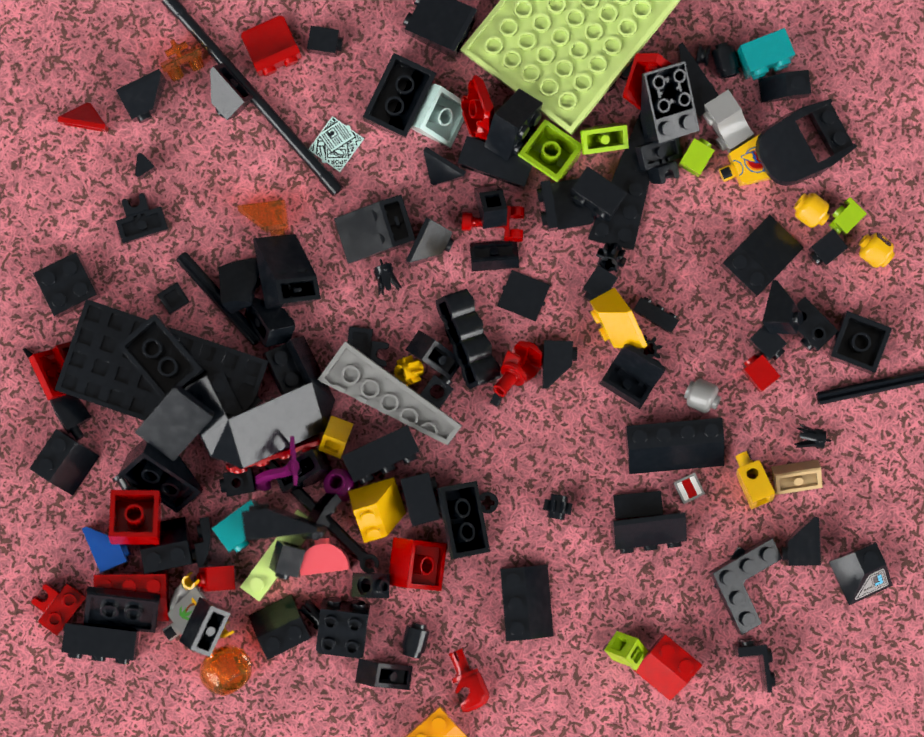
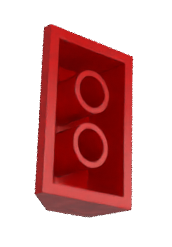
M169 573L93 575L94 587L160 594L157 621H169Z

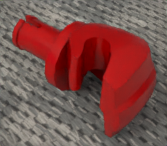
M519 341L514 346L512 352L507 351L503 365L500 368L503 376L493 386V390L498 396L505 397L513 385L521 386L540 371L543 363V354L534 343Z
M463 648L450 653L449 656L457 672L456 677L452 678L453 683L459 681L455 693H460L464 687L470 690L467 698L461 703L462 712H471L484 706L490 695L481 672H479L478 668L473 670V668L469 667Z

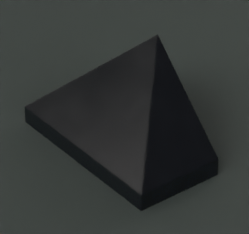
M425 147L423 150L432 185L464 179L466 176V171L431 149Z

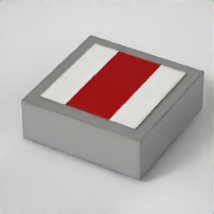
M695 472L673 482L683 504L705 494Z

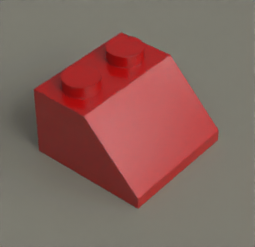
M393 537L389 567L390 585L441 591L447 543Z
M663 633L650 648L635 672L667 699L671 700L689 683L703 665Z

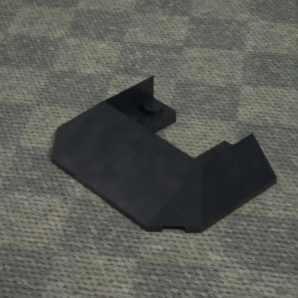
M304 336L290 339L285 344L262 354L264 360L269 361L267 367L282 396L243 413L223 371L210 377L206 376L184 388L188 393L215 412L214 417L199 433L211 458L223 460L237 468L243 469L289 448L290 436H294L296 445L326 430L335 398L329 386L318 380L322 372Z

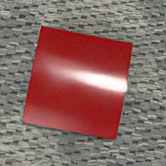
M71 342L56 345L51 350L33 354L28 358L48 401L67 395L54 389Z

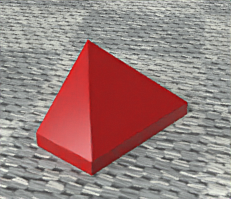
M88 102L58 117V122L61 125L108 132L107 125L92 104Z

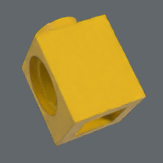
M331 415L318 450L341 459L354 424Z

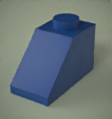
M90 526L82 528L100 573L130 561L128 556L131 555L128 545L111 544L107 533Z

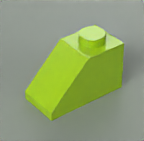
M626 124L596 125L580 131L583 155L629 149Z

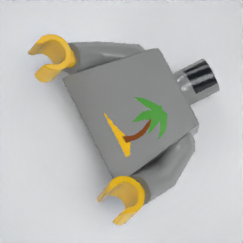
M192 572L183 577L181 584L175 589L169 603L171 611L168 613V616L173 622L165 627L163 632L170 641L183 634L199 597L207 600L204 594L200 592L199 587L196 586L200 583V579L195 582L190 579ZM224 627L220 638L233 634L234 630L228 632Z

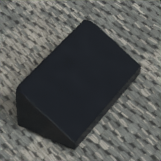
M492 241L470 243L472 272L519 268L517 242Z

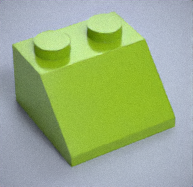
M545 119L518 153V156L558 182L567 175L582 153V144Z

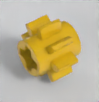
M412 355L397 360L398 365L394 369L396 378L405 382L407 386L421 381L420 376L424 373V367L420 360H413Z

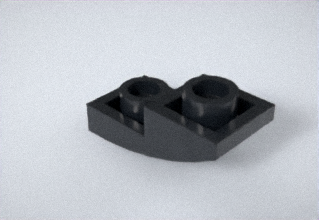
M325 493L314 506L307 519L326 525L328 528L331 524L326 517L332 515L337 510L336 506L342 500L337 494ZM326 531L301 534V536L306 540H318L324 536Z
M211 517L199 518L200 524H197L198 537L203 538V542L194 544L195 549H191L193 563H198V568L206 565L211 551Z

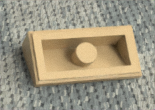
M818 460L771 467L775 495L823 488L821 466Z

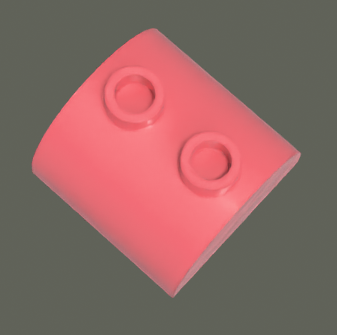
M330 538L314 540V546L309 548L304 554L300 576L349 570L351 567L348 555L341 547L330 543Z

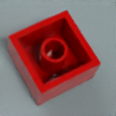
M111 490L108 534L110 543L118 545H159L161 520L160 491Z

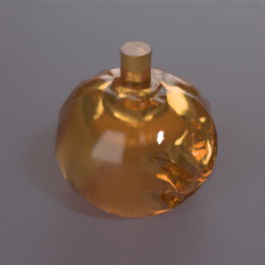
M237 646L215 647L211 657L206 656L200 665L199 677L202 684L213 694L226 696L236 692L248 682L252 673L250 665L252 662L247 653Z

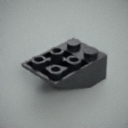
M685 61L642 73L640 119L645 142L662 143L700 131Z
M402 195L373 203L334 218L348 264L402 248L415 242Z
M296 234L253 239L266 309L304 305L321 299L317 276Z

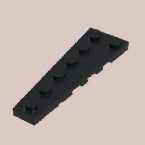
M641 112L628 140L629 149L624 150L611 181L627 192L626 198L610 221H607L605 218L600 220L596 217L588 236L590 241L603 244L606 242L608 244L618 243L624 249L634 250L650 182L648 170H640L635 149L637 146L648 143L645 142L640 119Z

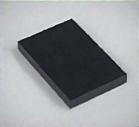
M176 383L141 423L135 433L174 462L214 417L215 412Z
M88 586L83 625L155 633L160 594Z

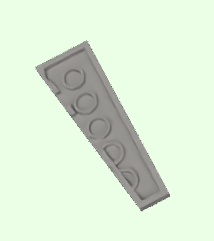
M347 341L343 343L318 378L320 382L446 445H449L462 427L452 417Z

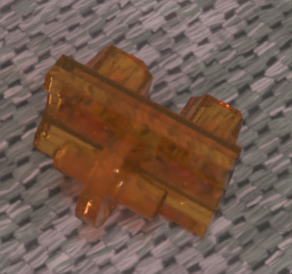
M175 39L170 40L172 48L165 50V54L167 57L176 54V56L160 63L163 72H167L173 82L184 77L180 65L187 61L193 72L204 67L201 57L202 51L199 45L181 53L182 50L188 48L186 41L177 45Z

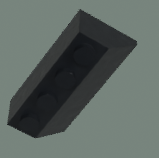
M722 418L625 426L629 474L724 466Z

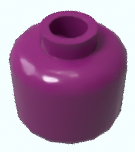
M342 468L331 470L324 479L325 492L337 494L342 502L350 500L348 491L358 488V482L354 483L349 471Z

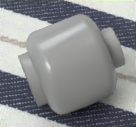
M702 378L697 379L695 382L691 381L684 395V398L687 399V405L702 413H708L711 408L716 410L721 400V396L718 395V386Z

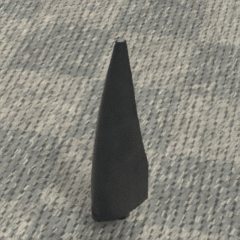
M23 349L27 358L33 355L28 349ZM67 394L50 400L54 412L68 434L71 432L76 441L83 438L84 434L79 427L89 421L92 416L88 413L80 399Z

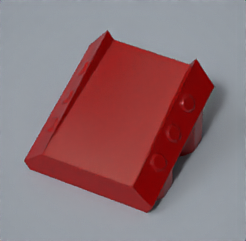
M474 75L468 84V95H464L461 100L462 115L469 134L473 138L478 137L486 141L494 116V109L484 80Z

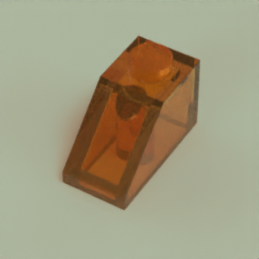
M285 200L237 206L239 213L265 233H270L271 236L285 235V231L290 230Z

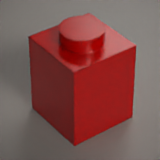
M754 354L744 362L746 367L742 371L759 393L781 377L763 354L758 358Z
M234 565L199 568L196 579H200V583L197 584L200 587V592L235 590Z

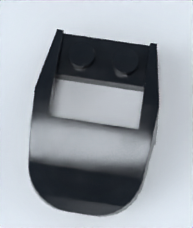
M832 99L808 105L788 113L764 129L758 136L756 141L758 159L769 178L775 183L783 186H792L812 177L814 179L857 147L856 143H852L831 104L833 102ZM806 115L810 117L830 154L829 158L819 163L796 123L797 120Z

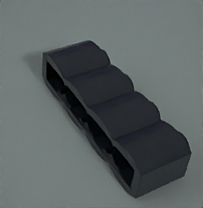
M464 289L435 300L438 314L444 322L446 335L453 345V352L461 367L462 376L467 387L473 389L501 378L500 366L492 356L491 342L484 334L483 321L475 311V301L469 291Z

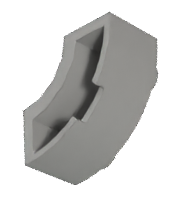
M729 89L704 105L706 112L703 114V117L709 126L712 125L718 136L715 139L716 143L722 151L727 150L728 153H731L754 138V133L744 118L742 108Z

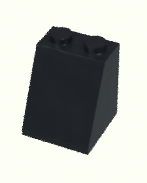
M415 0L414 5L417 6L413 14L409 12L403 22V25L406 26L404 29L405 33L455 60L477 20V9L457 0Z

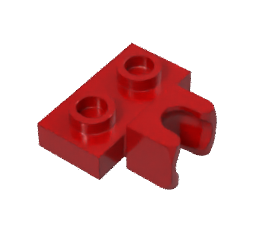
M44 582L42 588L48 593V597L40 599L34 596L31 599V603L44 612L39 618L38 623L57 636L64 628L65 623L70 620L85 600L86 596L69 583H66L59 592L51 584Z

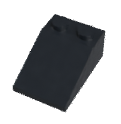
M769 215L720 266L755 298L804 247Z
M145 440L141 441L128 453L119 472V475L142 490H159L161 503L176 513L203 491L202 486L180 456L173 462Z
M269 504L250 505L249 511H242L245 541L328 531L326 525L279 508H269Z

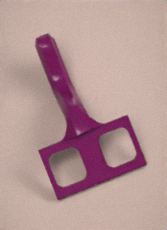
M290 436L291 459L284 467L273 468L256 475L254 485L257 490H270V480L293 475V485L297 486L300 465L296 460L294 436Z

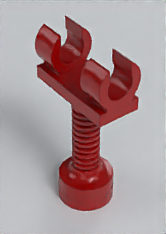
M507 206V225L500 226V228L505 229L504 241H523V230L509 229L510 218L524 219L525 207ZM462 212V231H471L475 226L483 227L480 217H474L472 212Z

